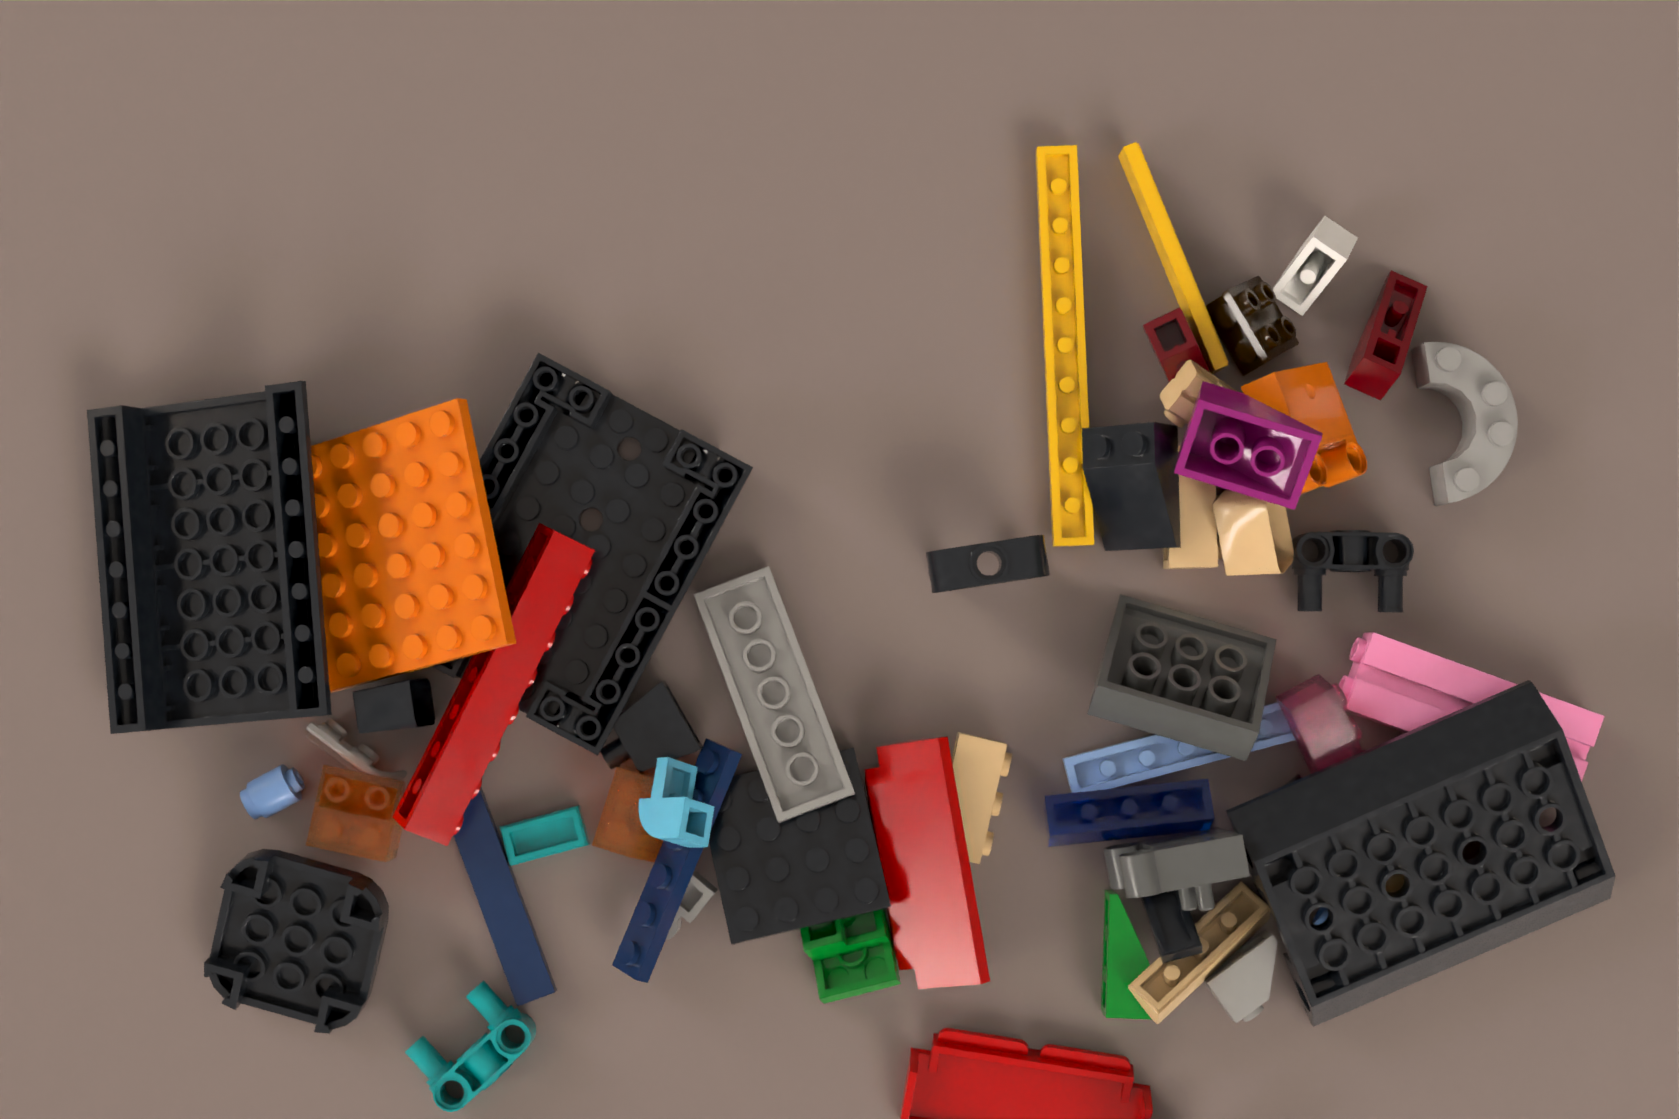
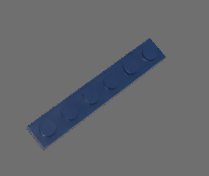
M706 738L695 764L698 768L693 800L714 806L712 829L742 754ZM663 841L623 940L618 948L612 964L614 967L637 981L648 983L704 847L689 848Z

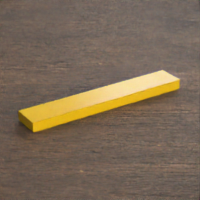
M1134 142L1124 146L1118 158L1178 304L1196 339L1210 373L1214 374L1228 366L1229 362L1140 145Z

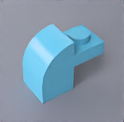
M670 757L657 758L651 798H639L638 807L641 824L650 836L689 848L708 847L714 806L693 800L698 767Z

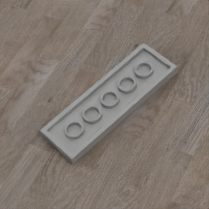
M767 566L694 594L778 823L854 795L855 791L770 567Z

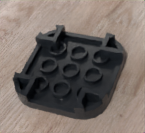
M261 849L248 853L226 874L220 887L224 889L211 954L204 962V977H210L213 987L224 998L221 1003L234 1010L240 1004H245L316 1024L314 1032L330 1034L333 1029L348 1025L354 1019H357L372 992L389 916V905L383 890L373 879L359 872L273 849Z

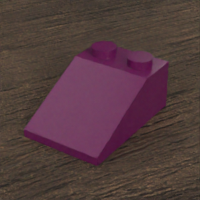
M1202 381L1178 452L1174 473L1295 510L1323 433L1244 393Z

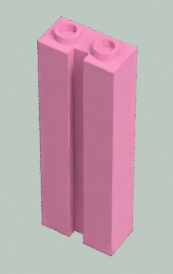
M1367 632L1363 633L1362 638H1356L1352 645L1349 660L1353 661L1349 675H1344L1340 680L1336 691V698L1340 699L1337 708L1407 733L1518 684L1383 635ZM1540 693L1563 729L1582 782L1588 762L1585 760L1590 746L1594 747L1604 716Z

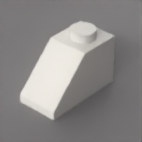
M1324 216L1272 288L1276 298L1303 316L1346 262L1358 238Z

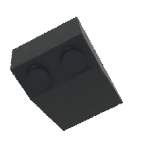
M1147 422L1082 428L1083 471L1105 551L1181 548L1179 474L1174 473L1178 456V426Z

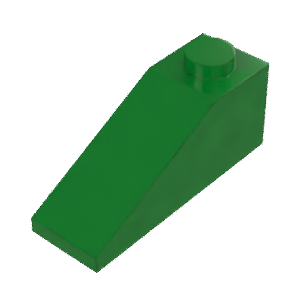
M1105 889L1101 1012L1106 1018L1152 1020L1128 989V985L1150 966V963L1119 895L1114 890Z

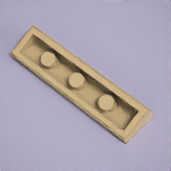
M1241 881L1215 905L1213 910H1209L1195 923L1203 953L1167 963H1162L1161 957H1159L1128 985L1130 992L1156 1024H1159L1267 923L1271 913L1268 904Z

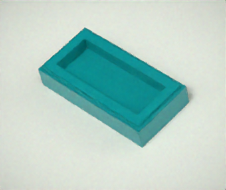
M580 805L500 826L510 866L590 844Z

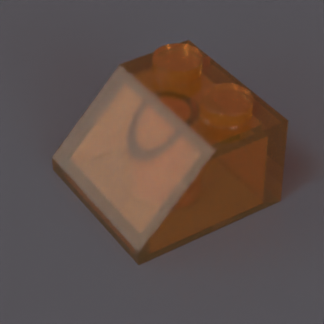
M623 764L616 767L592 846L630 858L655 862L664 840L652 837L644 830L639 818L638 809L639 798H651L654 774L645 771L639 772L637 769Z

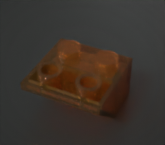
M324 764L306 846L382 862H388L396 858L402 827L392 816L405 792V781Z

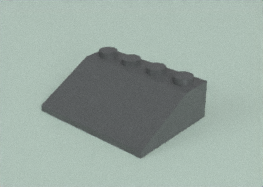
M1120 594L1087 714L1246 761L1260 731L1277 639Z

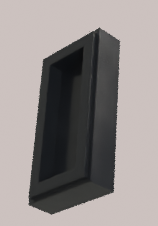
M1178 890L1140 897L1162 963L1203 953L1202 944L1191 913L1181 909Z

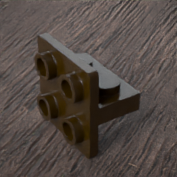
M1256 276L1222 293V296L1206 305L1213 326L1243 376L1299 344L1293 323L1289 318L1283 316L1275 302L1276 296L1273 289L1260 276Z

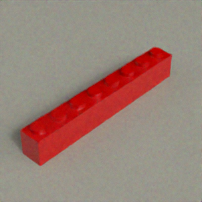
M539 523L506 588L516 644L472 656L392 816L404 830L448 846L452 836L459 832L464 820L463 814L470 800L479 793L482 785V776L489 762H492L498 755L501 745L500 740L507 726L512 724L517 717L519 711L518 704L525 690L535 681L537 666L544 652L551 648L555 640V630L562 616L570 610L574 600L573 594L580 580L588 574L591 568L594 549Z

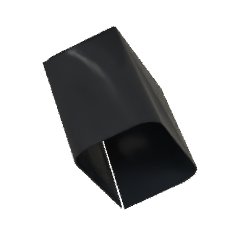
M428 678L410 679L353 691L359 734L418 728L435 724L432 690Z

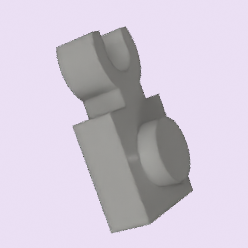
M695 870L669 930L667 940L671 939L680 930L682 924L681 917L691 923L718 890Z

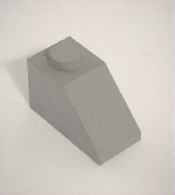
M1263 930L1240 947L1204 981L1221 1007L1235 1023L1240 1020L1247 1022L1255 1018L1264 1009L1262 1004L1269 1000L1278 941L1273 934L1266 930Z

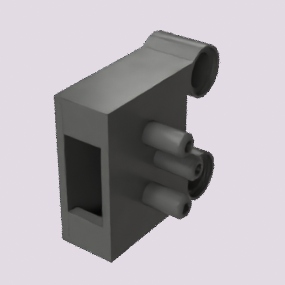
M1219 827L1117 844L1104 848L1110 888L1112 890L1125 889L1126 898L1147 897L1178 890L1181 909L1184 911L1195 910L1197 907L1200 911L1213 910L1215 904L1211 887L1212 883L1250 876L1243 835Z

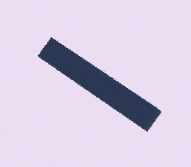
M481 787L476 797L470 800L463 814L462 827L454 835L518 1007L557 991Z

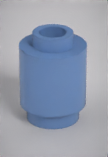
M281 764L248 782L247 788L240 791V798L246 811L253 819L256 820L262 816L269 818L302 800L301 790L305 789V784L301 775L294 767L288 769L284 764Z

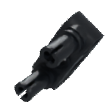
M1335 530L1298 535L1292 540L1294 549L1292 569H1294V575H1298L1297 611H1322V575H1326V570H1330V572L1374 571V576H1378V612H1403V576H1407L1409 563L1414 554L1413 544L1405 535L1366 530ZM1306 540H1311L1318 547V556L1313 562L1306 560L1302 555V545ZM1388 541L1394 543L1398 548V557L1393 563L1387 561L1383 556V546Z
M1044 535L926 552L932 593L1050 575ZM982 553H991L997 557L999 568L994 575H985L979 571L977 559Z

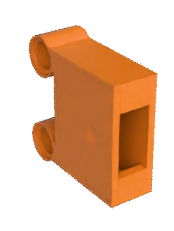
M1328 362L1273 372L1241 386L1244 394L1323 433L1301 494L1321 486L1329 488L1366 473L1367 459L1365 453L1357 443Z

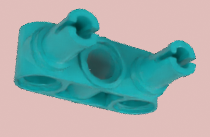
M484 980L466 998L489 1023L487 1028L490 1032H486L456 1060L455 1064L452 1060L447 1062L424 1035L405 1051V1054L429 1079L426 1083L430 1086L429 1090L433 1093V1100L443 1111L454 1112L463 1108L478 1093L486 1090L525 1052L535 1039L536 1024L533 1019L527 1014L521 1013L518 1008L515 1009L512 1005L507 1007ZM508 1025H518L525 1033L524 1042L514 1043L510 1041L506 1035V1027ZM454 1080L462 1085L464 1089L462 1098H454L446 1091L447 1081Z

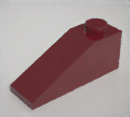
M1392 270L1389 272L1353 354L1344 385L1380 401L1401 375L1428 286Z

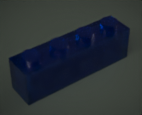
M1209 779L1049 795L1044 797L1043 806L1048 847L1210 830L1215 819Z

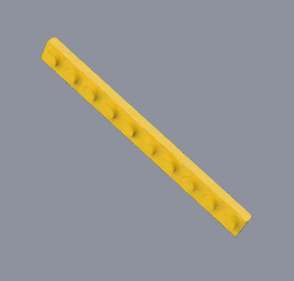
M1077 145L1039 146L1036 148L1052 546L1094 545L1093 504L1083 471L1082 428H1089Z

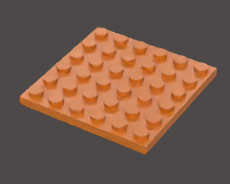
M456 398L311 446L330 693L516 644L467 399Z

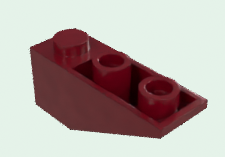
M1180 307L1143 325V330L1168 383L1176 377V373L1190 359L1210 372Z

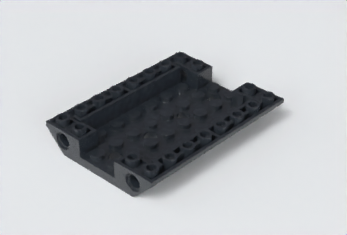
M538 353L479 462L505 590L539 523L595 550L592 556L591 568L588 574L580 580L573 594V604L570 610L562 616L555 630V640L551 648L544 652L537 666L535 681L525 690L518 705L519 710L527 714V718L598 756L753 467L682 429L678 430L613 395L608 389ZM629 438L636 439L641 444L640 455L631 461L622 459L619 454L620 444ZM591 508L598 509L603 516L601 527L595 531H587L581 524L582 514ZM473 655L432 667L453 678H462Z
M1530 680L1226 810L1234 832L1243 835L1250 873L1254 883L1264 893L1287 951L1283 953L1313 1027L1611 898L1616 877L1563 729ZM1547 808H1555L1556 818L1554 822L1549 826L1541 827L1539 824L1541 813ZM1471 841H1479L1480 851L1477 856L1472 859H1463L1462 851L1465 845ZM1403 874V886L1396 892H1387V880L1392 875ZM1318 907L1328 908V917L1323 923L1319 925L1309 923V916L1314 909Z

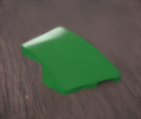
M884 909L800 929L803 950L813 960L818 995L823 1004L901 984Z

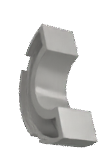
M1424 342L1411 349L1417 389H1432L1447 396L1457 407L1462 420V438L1456 451L1444 462L1429 467L1434 505L1440 506L1461 501L1479 493L1500 475L1507 465L1516 443L1518 419L1511 390L1500 372L1489 361L1478 353L1460 345L1446 342Z

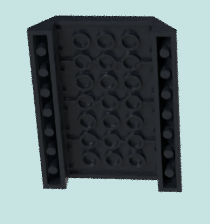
M306 381L266 385L263 392L137 408L120 405L87 410L110 734L332 715Z

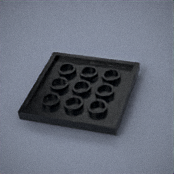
M854 747L840 750L839 752L855 794L778 823L759 770L733 776L710 831L709 838L732 945L891 908Z

